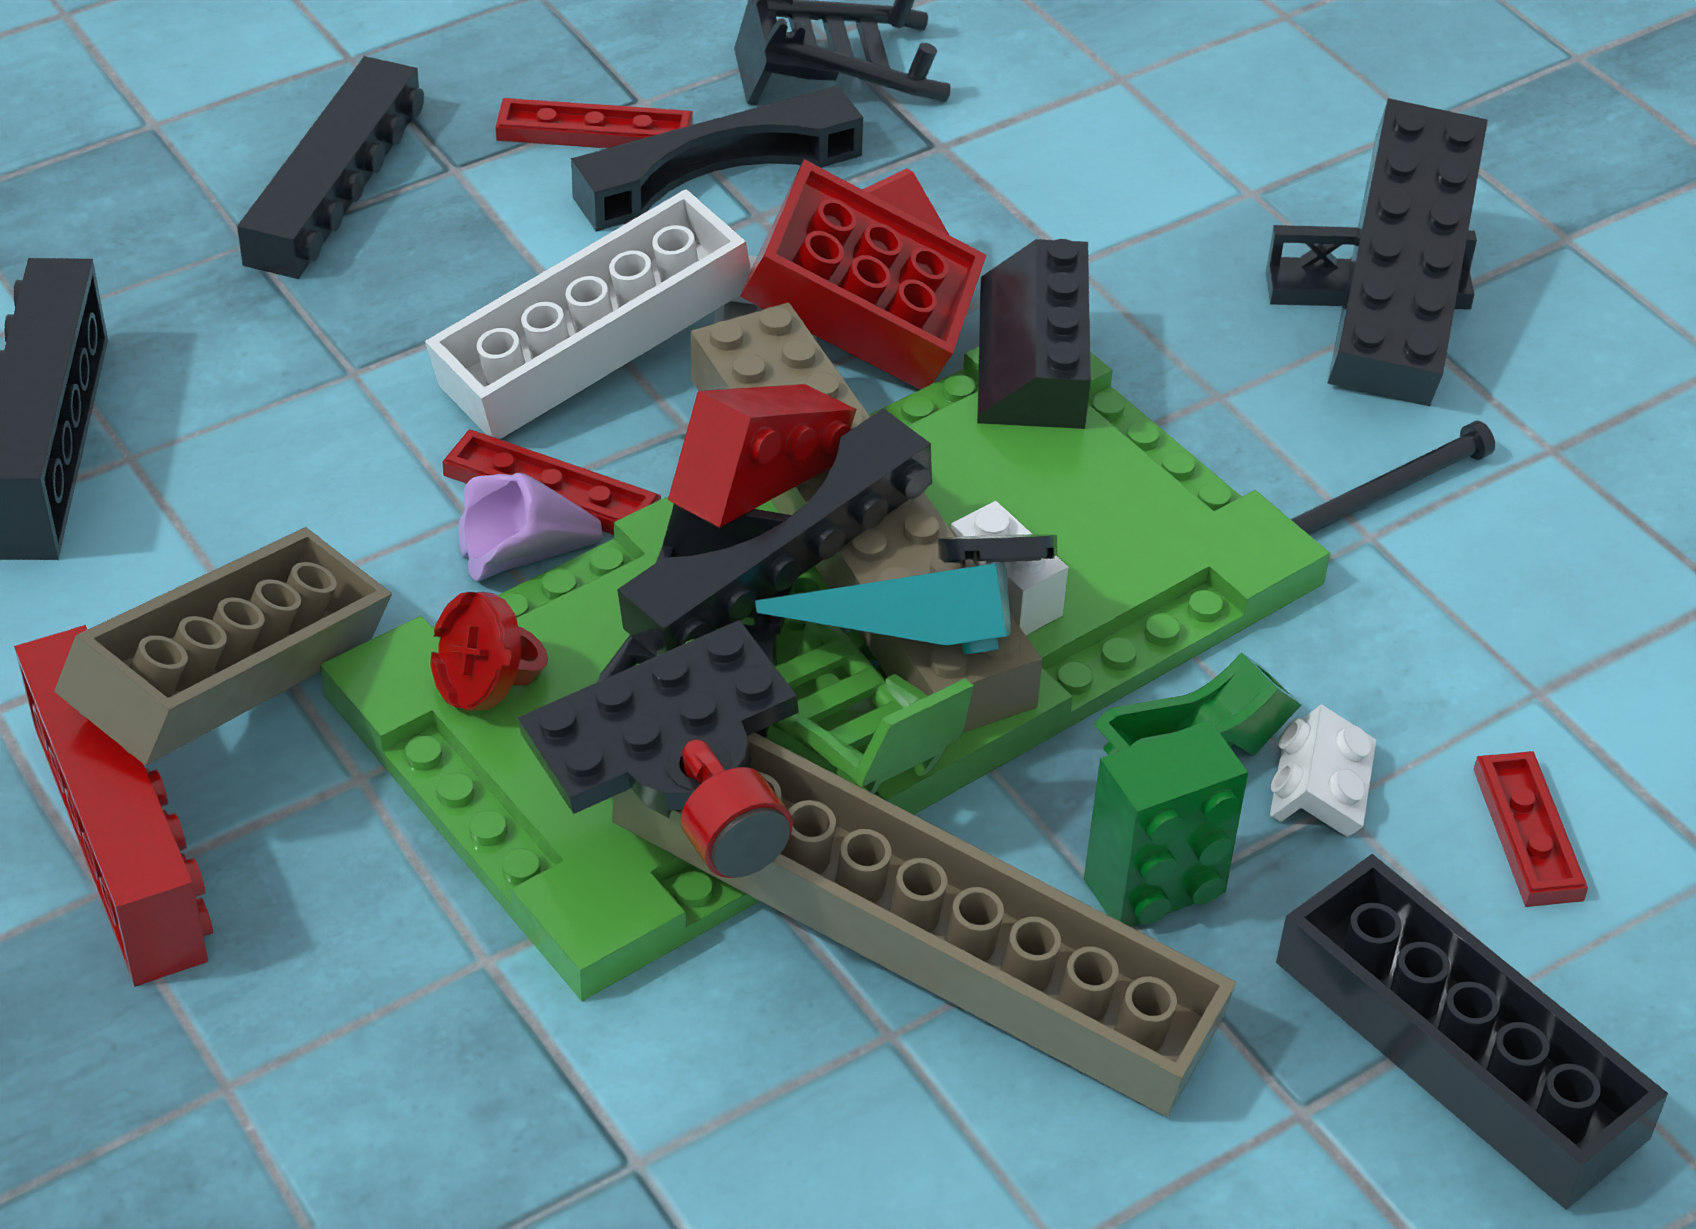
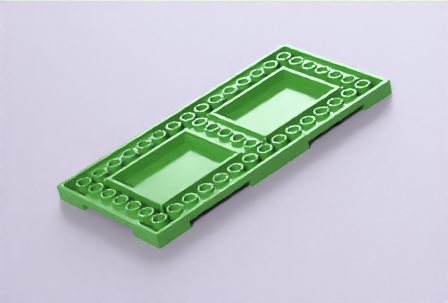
M979 346L964 353L962 370L883 407L931 443L932 484L926 488L924 493L950 529L951 523L997 501L1032 534L1057 535V557L1068 566L1063 616L1026 635L1043 659L1037 708L962 733L959 739L946 745L944 752L931 771L922 776H917L914 772V767L882 782L874 795L913 815L1324 585L1330 552L1256 490L1244 496L1239 495L1111 387L1113 370L1091 351V382L1085 429L977 423ZM879 409V410H877V411H875V412L869 414V416H870V417L873 416L874 414H876L877 412H879L881 409ZM669 496L615 521L614 539L497 595L505 599L516 615L518 626L531 632L540 640L546 649L548 661L547 666L529 685H512L505 699L491 710L467 711L463 708H455L445 702L435 686L430 666L431 652L438 653L440 637H433L435 626L431 627L422 616L412 619L320 664L326 699L581 1001L586 1000L760 902L756 898L613 823L614 796L573 814L522 737L517 717L597 683L600 673L630 635L623 629L617 589L656 563L674 503L668 501ZM771 500L755 508L779 513ZM814 566L798 577L793 595L826 590L829 587ZM746 617L741 620V623L753 625L754 618ZM785 618L781 633L777 634V666L795 658L805 625L800 620ZM845 628L850 631L847 635L866 658L877 661L858 631ZM841 666L792 688V690L797 695L798 701L846 679L850 675ZM876 669L881 674V676L886 680L887 675L885 674L883 669ZM866 698L815 723L830 731L877 707L869 698ZM770 725L766 739L837 775L838 768L777 727ZM869 743L856 749L864 754Z

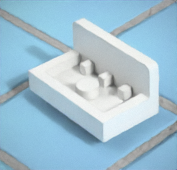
M1322 704L1304 718L1292 720L1286 726L1279 739L1281 755L1278 771L1271 783V790L1274 794L1270 816L1282 822L1302 808L1346 837H1350L1364 825L1376 739Z

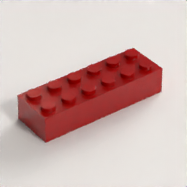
M86 625L22 643L14 646L35 732L135 987L207 963L208 957L204 936L213 934V927L203 898L196 899L197 896L206 894L198 864L194 857L186 859L184 853H180L181 850L187 849L180 821L176 813L168 815L166 810H162V806L168 805V798L159 771L157 769L149 771L148 767L145 768L141 761L129 754L120 744L89 719L82 716L73 706L54 692L75 636L87 630Z

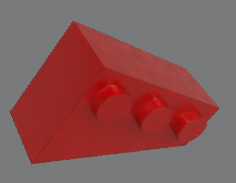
M806 384L698 391L668 501L720 528L831 468L837 457L840 439L851 431L857 409Z

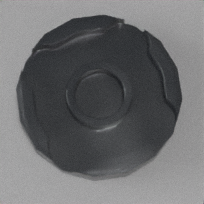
M1055 534L981 535L938 538V557L944 563H962L963 560L986 561V563L1041 560V558L1055 559L1054 556H1057V535Z

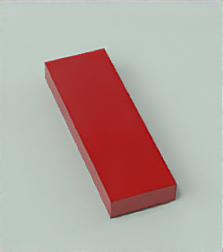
M1534 751L1477 756L1473 770L1525 907L1584 901L1588 886Z

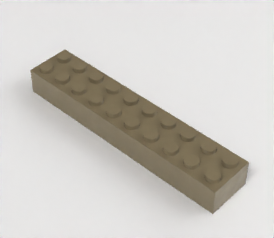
M790 303L769 307L761 311L691 330V380L698 391L806 384L857 409L851 430L870 418ZM831 468L772 499L771 501L778 512L792 516L820 488ZM923 492L917 498L909 499L889 513L876 527L865 530L842 546L833 557L822 560L815 565V568L829 589L976 565L973 560H963L962 563H944L939 559L938 538L955 537V535ZM1011 614V634L997 638L999 649L964 655L961 643L941 645L857 630L887 677L896 674L923 691L927 696L964 678L972 683L974 687L962 733L1037 708L1043 659Z
M757 733L747 736L751 756L750 768L763 775L792 816L793 828L791 836L780 855L772 863L756 873L737 878H724L715 875L709 870L681 827L682 810H672L668 818L648 808L632 789L614 796L612 822L1167 1118L1219 1028L1237 983Z

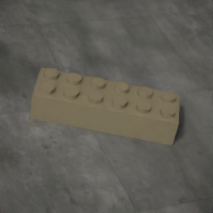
M304 527L77 634L54 692L73 706L82 716L89 719L120 744L129 754L147 766L321 672V663L371 640L392 593L315 533Z

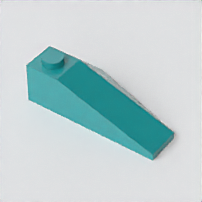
M1005 562L755 601L757 613L941 645L961 643L963 655L999 649L997 638L1011 634Z

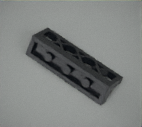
M1273 225L1266 266L1270 304L1343 306L1352 257L1350 259H1338L1331 252L1343 244L1354 245L1358 227ZM1468 230L1455 309L1471 310L1475 294L1470 268L1477 242L1475 230ZM1284 243H1305L1311 249L1301 257H1281Z

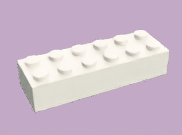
M685 189L426 340V347L438 386L486 435L502 439L740 296L751 271L746 241Z

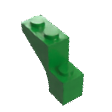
M1241 652L1218 676L1189 694L1113 707L1104 712L1093 725L1109 741L1103 747V750L1107 755H1111L1210 720L1230 748L1235 744L1254 756L1299 709L1301 704L1264 667Z

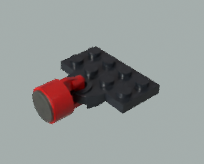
M740 620L517 717L522 737L573 814L629 789H632L648 808L668 818L672 810H682L681 827L709 870L715 875L724 878L744 877L762 870L780 855L791 836L793 820L790 812L763 775L750 768L751 756L747 736L799 713L797 695Z

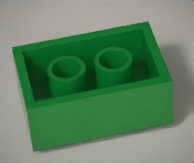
M1210 720L1100 758L1084 880L1107 915L1130 927L1139 924L1155 923L1166 914L1193 904L1202 905L1209 903L1220 894L1226 892L1248 771Z

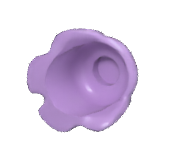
M515 473L513 475L477 476L469 480L465 486V509L459 521V545L462 556L469 557L468 573L475 581H481L510 569L596 544L603 538L601 521L597 517L529 475Z

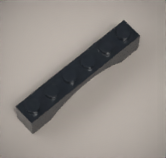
M836 85L571 158L573 199L595 231H600L632 221L647 212L653 204L669 191L691 179L714 171L756 164L801 165L804 159L822 168L862 156L863 116L839 86Z
M881 409L841 437L837 457L826 480L811 499L786 521L756 538L726 549L694 556L663 558L617 589L623 629L654 656H658L685 644L691 639H697L733 622L745 619L756 607L755 601L768 599L778 591L789 588L802 574L822 560L833 557L842 546L865 530L876 527L885 516L909 499H915L932 484L931 443L887 410Z

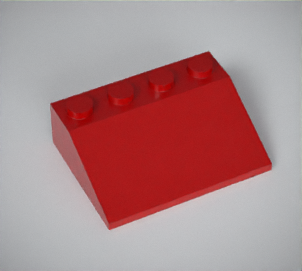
M804 159L752 266L740 297L761 309L790 303L811 334L921 390L933 384L954 352L987 255Z

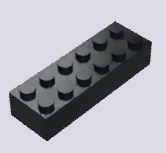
M1390 98L1387 99L1376 132L1327 384L1421 405H1431L1445 366L1488 119Z
M28 258L23 280H16L14 284L15 311L14 314H7L5 318L4 333L6 345L4 350H0V560H59L108 336L93 259Z
M1369 855L1286 915L1276 963L1565 1210L1651 1139L1668 1093L1375 855Z

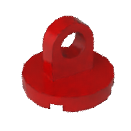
M460 593L446 605L436 622L433 637H440L438 653L431 652L430 666L437 690L445 702L455 708H463L467 711L491 710L505 699L512 685H529L547 666V652L540 640L531 632L519 627L516 615L506 600L493 593Z

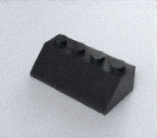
M1036 239L981 276L977 423L1085 429L1091 382L1088 242L1067 239Z

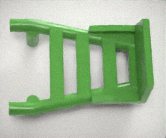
M800 620L805 625L795 658L776 666V669L791 689L841 666L849 673L850 677L798 700L799 713L772 725L837 767L838 776L872 794H875L882 782L914 767V772L917 776L930 772L944 752L946 745L961 737L974 685L964 678L927 696L923 691L896 674L887 677L885 680L841 627ZM866 698H869L877 707L830 731L815 723ZM869 743L864 754L856 749Z

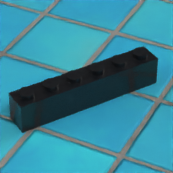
M367 56L362 58L237 225L243 266L299 279L310 262L317 260L322 245L332 231L339 229L346 211L353 202H357L360 199L364 186L371 176L380 171L384 158L393 145L400 143L404 130L413 117L420 115L424 104V92L419 88L418 69L416 67Z

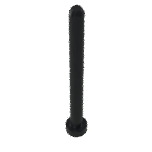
M1478 420L1473 421L1462 427L1459 438L1306 511L1291 520L1307 534H1311L1468 456L1475 460H1481L1491 455L1495 450L1494 436L1485 423Z

